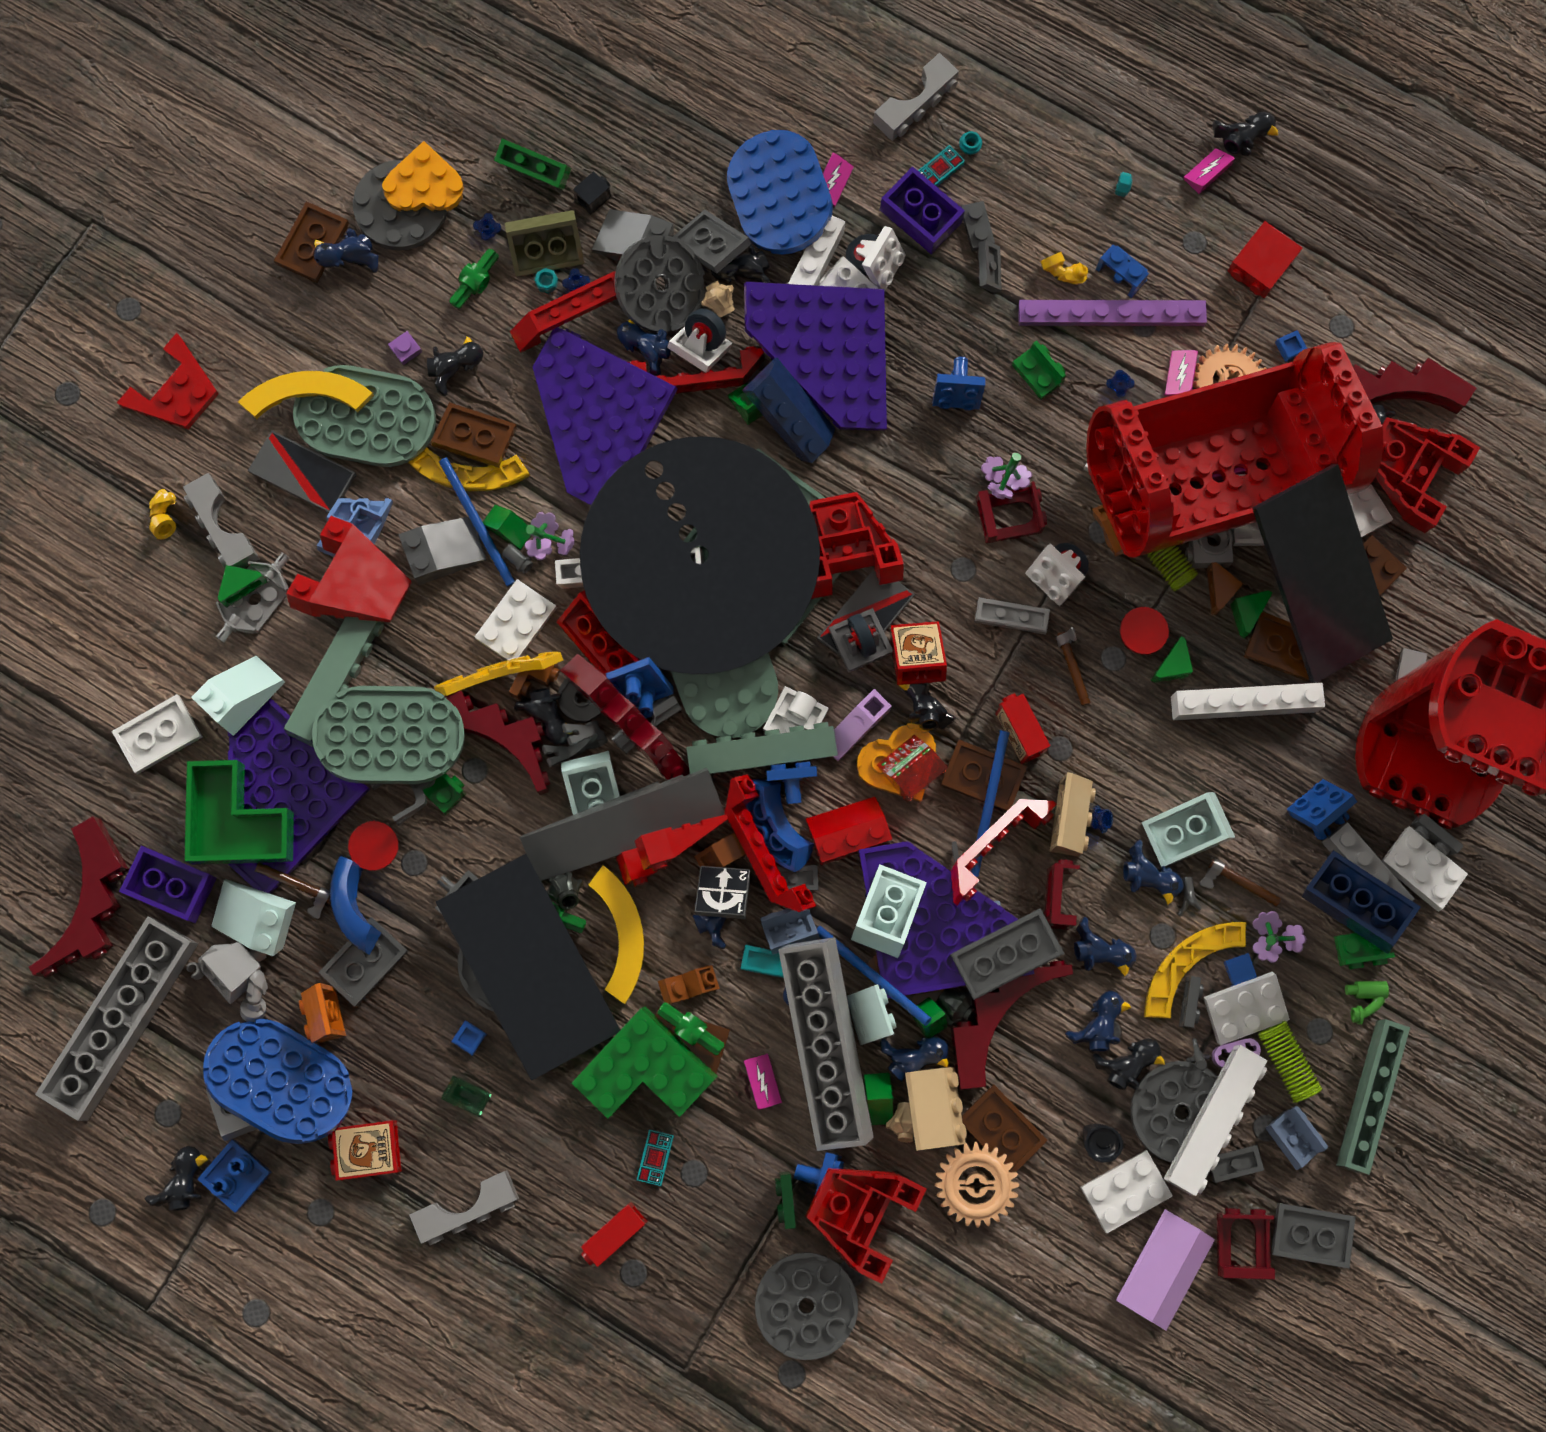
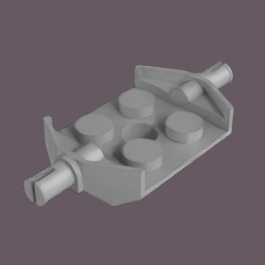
M281 552L272 564L248 561L250 566L247 569L261 572L268 582L227 608L222 603L216 602L225 622L224 627L216 636L219 640L225 642L232 631L258 633L287 596L286 593L289 588L281 570L290 559L286 554ZM253 594L261 595V601L257 605L249 603V598Z

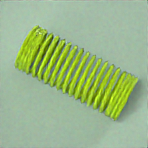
M1175 546L1164 551L1159 550L1153 554L1149 553L1147 557L1150 558V561H1153L1152 564H1156L1155 568L1161 571L1160 574L1163 575V578H1166L1165 581H1169L1168 585H1170L1173 591H1177L1198 575L1194 567L1189 569L1192 564L1186 566L1189 561L1184 562L1187 557L1181 559L1184 554L1179 555L1182 550L1176 552L1179 547L1174 548ZM1178 565H1180V566H1179L1178 568H1176L1173 572L1169 573L1172 569H1174L1175 567H1177ZM1183 572H1185V573H1184L1183 575H1181L1179 578H1177L1176 580H1174L1177 576H1179L1180 574H1182Z
M1282 1021L1280 1024L1261 1031L1258 1036L1261 1038L1260 1041L1267 1040L1262 1044L1266 1045L1287 1035L1265 1047V1049L1271 1048L1267 1051V1053H1271L1290 1044L1269 1055V1057L1276 1056L1271 1059V1061H1276L1273 1065H1278L1299 1055L1275 1068L1276 1070L1283 1068L1278 1071V1074L1283 1073L1280 1075V1078L1285 1077L1282 1079V1082L1288 1081L1284 1086H1288L1286 1090L1292 1089L1288 1094H1292L1290 1098H1292L1293 1103H1297L1322 1091L1319 1081H1316L1317 1077H1314L1315 1073H1312L1310 1065L1307 1064L1308 1061L1305 1060L1306 1057L1301 1052L1302 1048H1298L1300 1044H1296L1297 1040H1294L1293 1032H1289L1291 1030L1287 1021ZM1287 1039H1290V1040H1288L1287 1042H1285V1043H1283V1044H1280V1045H1278V1046H1276V1047H1273V1046H1275V1045L1281 1043L1282 1041H1285V1040H1287ZM1294 1047V1048L1291 1049L1290 1051H1287V1052H1285V1053H1282V1052H1284L1285 1050ZM1292 1052H1295V1053L1292 1054V1055H1289V1056H1287V1057H1285V1058H1282V1057H1284V1056H1286V1055H1288V1054H1290V1053H1292ZM1301 1059V1060L1298 1061L1297 1063H1294V1064H1292V1065H1289V1064L1293 1063L1294 1061ZM1299 1064H1302V1065L1299 1066V1067H1296V1068H1294V1069H1292V1070H1289V1069H1291V1068H1293V1067H1295V1066H1297V1065H1299ZM1306 1067L1305 1069H1303V1070H1301V1071H1299V1072H1296L1297 1070ZM1308 1071L1306 1074L1301 1075V1076H1299V1077H1296V1076H1298V1075H1300V1074H1302V1073Z

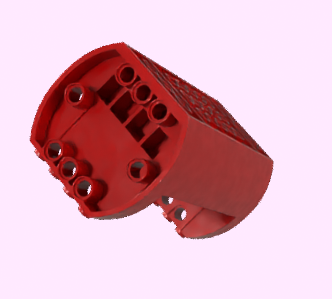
M1329 342L1302 350L1295 357L1294 361L1137 406H1133L1127 400H1122L1098 407L1091 417L1087 431L1088 472L1123 553L1128 557L1134 558L1255 523L1257 521L1252 507L1332 464L1339 465L1348 495L1365 490L1374 480L1381 464L1383 426L1342 344ZM1263 462L1267 465L1268 469H1259L1256 463ZM1243 468L1246 470V475L1239 476L1234 472V469ZM1220 474L1224 481L1216 482L1213 480L1212 475ZM1197 481L1202 485V488L1195 489L1190 485V482ZM1170 487L1178 489L1180 494L1172 495Z
M1495 619L1473 631L1385 688L1369 707L1357 737L1355 758L1362 788L1368 790L1369 794L1375 798L1383 799L1384 797L1392 801L1391 804L1398 808H1409L1415 811L1414 814L1416 816L1425 814L1429 818L1438 821L1437 824L1446 829L1458 827L1481 815L1496 800L1504 784L1512 785L1513 783L1522 787L1521 791L1534 797L1545 794L1546 640ZM1384 726L1392 730V737L1385 734ZM1390 780H1393V781L1396 782V784H1397V790H1396V791H1394V790H1392V789L1390 788V786H1389V781H1390ZM1413 790H1416L1420 794L1419 801L1413 798ZM1436 800L1442 803V811L1435 807Z

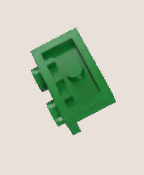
M1038 341L1032 343L1029 350L1012 362L1014 369L1041 400L1062 385L1066 378L1063 366L1055 362L1050 357L1048 348L1043 344L1040 345Z
M446 773L437 778L432 787L423 790L425 795L445 815L466 795L462 790L465 785L455 775L450 778Z
M1357 933L1334 936L1339 965H1348L1349 970L1363 968V963L1370 961L1373 962V966L1389 964L1388 959L1395 957L1394 952L1387 954Z

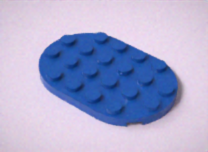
M770 130L748 139L735 152L728 167L727 183L741 226L746 236L749 237L750 242L759 249L771 251L772 254H790L803 250L817 241L824 233L823 229L827 225L828 220H831L833 202L818 158L811 144L797 133L786 130Z
M255 1019V1022L234 1023L222 1030L213 1039L204 1057V1082L213 1100L228 1112L279 1141L303 1144L322 1139L340 1126L349 1111L352 1087L349 1073L344 1064L331 1052L316 1043H311L304 1036L276 1021Z

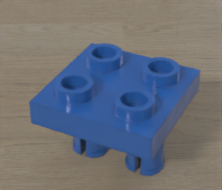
M956 357L951 375L937 374L932 406H938L943 409L951 407L963 408L964 410L980 409L985 388V377L968 376V359Z
M650 657L606 673V677L618 692L638 707V710L645 718L653 715V701L673 694L672 684Z
M809 761L795 763V768H786V764L770 765V770H765L766 780H781L784 782L787 804L802 803L800 780L804 777L817 776V767L811 766Z
M1322 779L1287 808V811L1291 817L1311 827L1317 839L1323 840L1327 838L1326 834L1328 836L1331 834V830L1328 827L1334 822L1340 825L1350 818L1346 811L1356 804L1357 800L1353 794Z
M232 1139L197 1180L234 1213H237L272 1172L239 1142Z
M826 1152L823 1166L820 1169L798 1164L794 1179L815 1184L817 1193L828 1168H844V1162L841 1161L842 1156Z

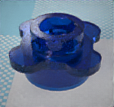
M486 213L484 218L473 223L474 229L479 231L483 240H489L501 231L500 223L495 222L491 213Z
M574 268L570 271L568 278L563 280L562 284L564 288H568L572 292L591 281L589 276L582 275L579 269Z
M1117 370L1113 378L1108 379L1106 382L1107 388L1113 389L1117 397H1124L1126 391L1135 385L1134 380L1123 370Z
M1095 805L1093 807L1091 826L1093 829L1098 828L1102 833H1106L1113 824V814L1109 809H1101L1099 805Z

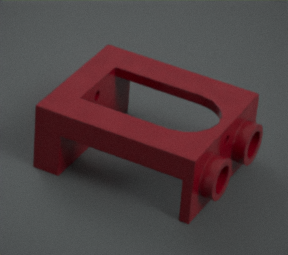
M1035 481L1031 482L1027 488L1010 490L1013 492L1011 499L1006 497L1005 499L997 498L989 494L988 490L978 492L976 502L986 544L1041 534L1045 525H1047V516L1045 511H1041L1042 495L1040 489H1036ZM1013 503H1026L1031 507L1033 517L1028 523L996 529L992 507Z
M1058 860V863H1054L1047 869L1044 916L1053 929L1069 930L1077 924L1076 915L1061 914L1063 874L1072 875L1080 869V865H1073L1071 860Z
M1225 1208V1213H1217L1218 1276L1222 1278L1275 1279V1269L1271 1268L1270 1220H1274L1273 1215L1266 1214L1265 1209H1250V1214H1242L1240 1209ZM1237 1219H1248L1254 1225L1256 1266H1231V1226Z

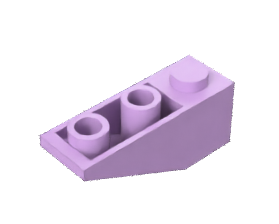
M875 689L835 728L838 756L833 757L837 761L890 712L892 706Z

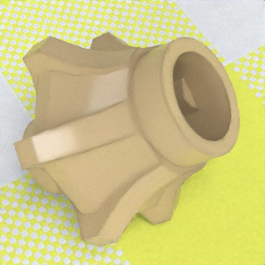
M715 281L705 287L707 292L705 298L701 301L702 306L710 308L720 318L735 310L732 300L733 285L726 286Z
M902 1102L897 1104V1110L892 1119L886 1123V1128L892 1130L898 1136V1141L906 1143L913 1141L914 1131L910 1103Z

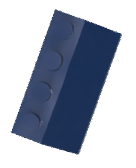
M775 357L742 391L800 461L812 463L829 447L835 428L781 361Z
M1334 850L1309 883L1302 898L1387 954H1389L1421 908Z

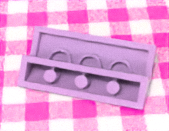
M1164 1210L1116 1301L1166 1331L1215 1239L1173 1213Z

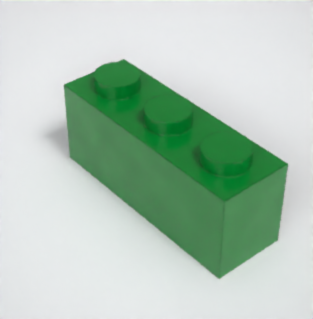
M501 139L494 161L561 190H564L572 169L565 164L505 139Z

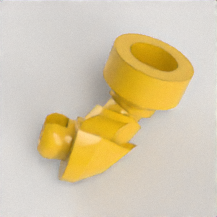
M1062 252L1040 261L1043 270L1050 272L1054 277L1057 276V280L1078 285L1084 283L1087 279L1088 268L1080 262L1063 268L1065 259Z
M165 489L159 490L149 503V508L151 509L149 529L157 539H166L176 530V523L169 515H166L167 508L176 503V496Z

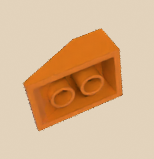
M318 983L301 993L302 1000H299V1007L302 1015H306L307 1024L304 1025L307 1039H311V1043L318 1044L346 1036L337 991L333 986Z

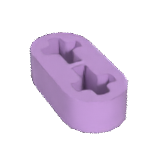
M1251 1038L1223 1044L1213 1050L1212 1061L1216 1066L1223 1068L1225 1062L1218 1058L1222 1054V1049L1225 1053H1230L1235 1045H1242L1246 1048L1245 1043H1247L1248 1046H1253L1254 1051L1252 1052L1260 1055V1045Z

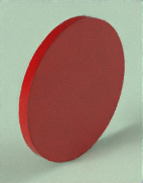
M1138 607L1129 611L1120 625V636L1125 646L1132 652L1141 655L1152 654L1160 650L1166 643L1169 635L1168 624L1164 616L1157 610L1149 607Z
M369 821L358 826L351 834L348 843L351 859L359 867L369 871L381 870L390 865L395 859L399 848L396 833L387 824L379 821Z

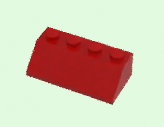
M585 590L577 595L557 621L559 626L593 666L604 676L608 672L641 660L624 649L609 635L593 612Z

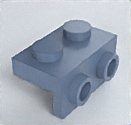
M787 908L760 918L772 955L779 953L778 949L788 944L820 939L810 909L797 912Z
M1298 1106L1283 1111L1265 1128L1296 1170L1303 1168L1316 1154L1328 1148L1322 1136L1316 1131L1305 1113Z

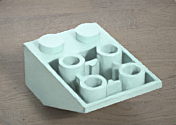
M877 984L847 996L850 1015L860 1045L894 1034L893 1029L897 1027L893 1014L887 1013L885 1005L889 1002L884 988L879 989Z

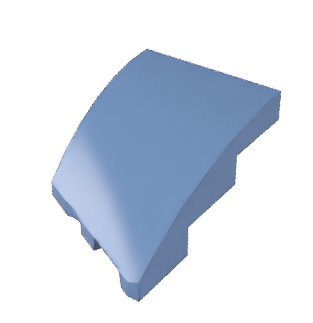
M338 498L326 518L328 521L330 516H334L354 524L375 544L389 514L392 500L389 498H385L384 501H369L368 498H359L357 500ZM321 540L319 541V543L317 544L318 551H321L332 557L336 555L334 553L323 550Z

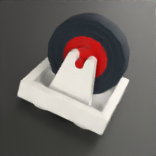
M884 226L879 236L875 234L858 236L848 245L846 250V259L862 274L868 275L870 281L878 289H884V292L888 285L892 283L897 269L903 264L906 256L893 229Z
M698 309L688 316L685 321V327L669 341L667 348L707 373L730 350L732 342L726 339L725 325L717 314L708 309Z
M1060 543L1053 546L1049 544L1025 574L1050 599L1060 606L1085 578L1089 569V562L1084 552L1075 545Z

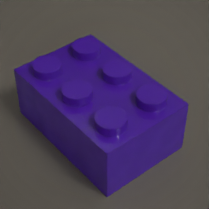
M913 166L881 198L880 211L931 255L960 226L965 213L964 209Z
M141 846L119 892L184 920L196 923L217 877Z

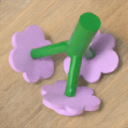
M1013 453L1007 465H1003L1001 457L993 458L992 456L987 457L986 463L982 464L981 470L986 474V480L995 482L988 485V489L992 491V495L1000 499H1005V497L1012 498L1013 492L1005 487L1006 485L1011 486L1013 490L1027 488L1030 485L1029 479L1032 477V473L1027 471L1026 466H1018L1021 460L1019 453Z
M539 512L536 518L531 521V525H528L526 528V532L534 536L533 540L525 543V548L528 550L527 555L535 557L537 560L545 559L546 555L552 553L551 540L557 542V547H559L558 554L567 555L574 545L573 530H564L560 537L554 536L555 530L559 527L558 523L555 522V515L553 513L544 514Z
M1261 912L1258 915L1259 918L1253 921V927L1258 930L1260 935H1265L1266 933L1269 935L1267 938L1261 936L1258 942L1253 945V951L1259 954L1258 958L1261 961L1267 959L1271 963L1276 962L1279 954L1282 953V948L1278 946L1279 942L1282 941L1286 944L1288 951L1301 952L1303 950L1306 936L1303 935L1304 930L1301 925H1288L1282 936H1277L1278 927L1282 926V921L1279 919L1277 912Z

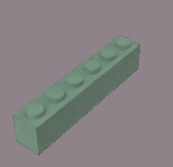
M346 617L284 727L288 736L314 747L312 728L318 711L323 704L325 705L335 697L336 693L350 688L348 685L351 679H355L361 670L360 663L364 657L367 658L372 650L373 644L371 643L373 639L381 634L384 628L383 622L359 620L358 617Z
M828 722L813 724L814 729L804 730L803 725L789 727L790 732L780 734L779 729L765 731V736L756 737L754 732L740 734L741 739L731 741V736L716 738L717 743L707 744L706 739L692 741V746L686 747L690 774L707 768L711 774L838 756L834 726L829 727Z
M1387 1019L1376 1020L1336 1166L1359 1174L1370 1175L1410 1027Z

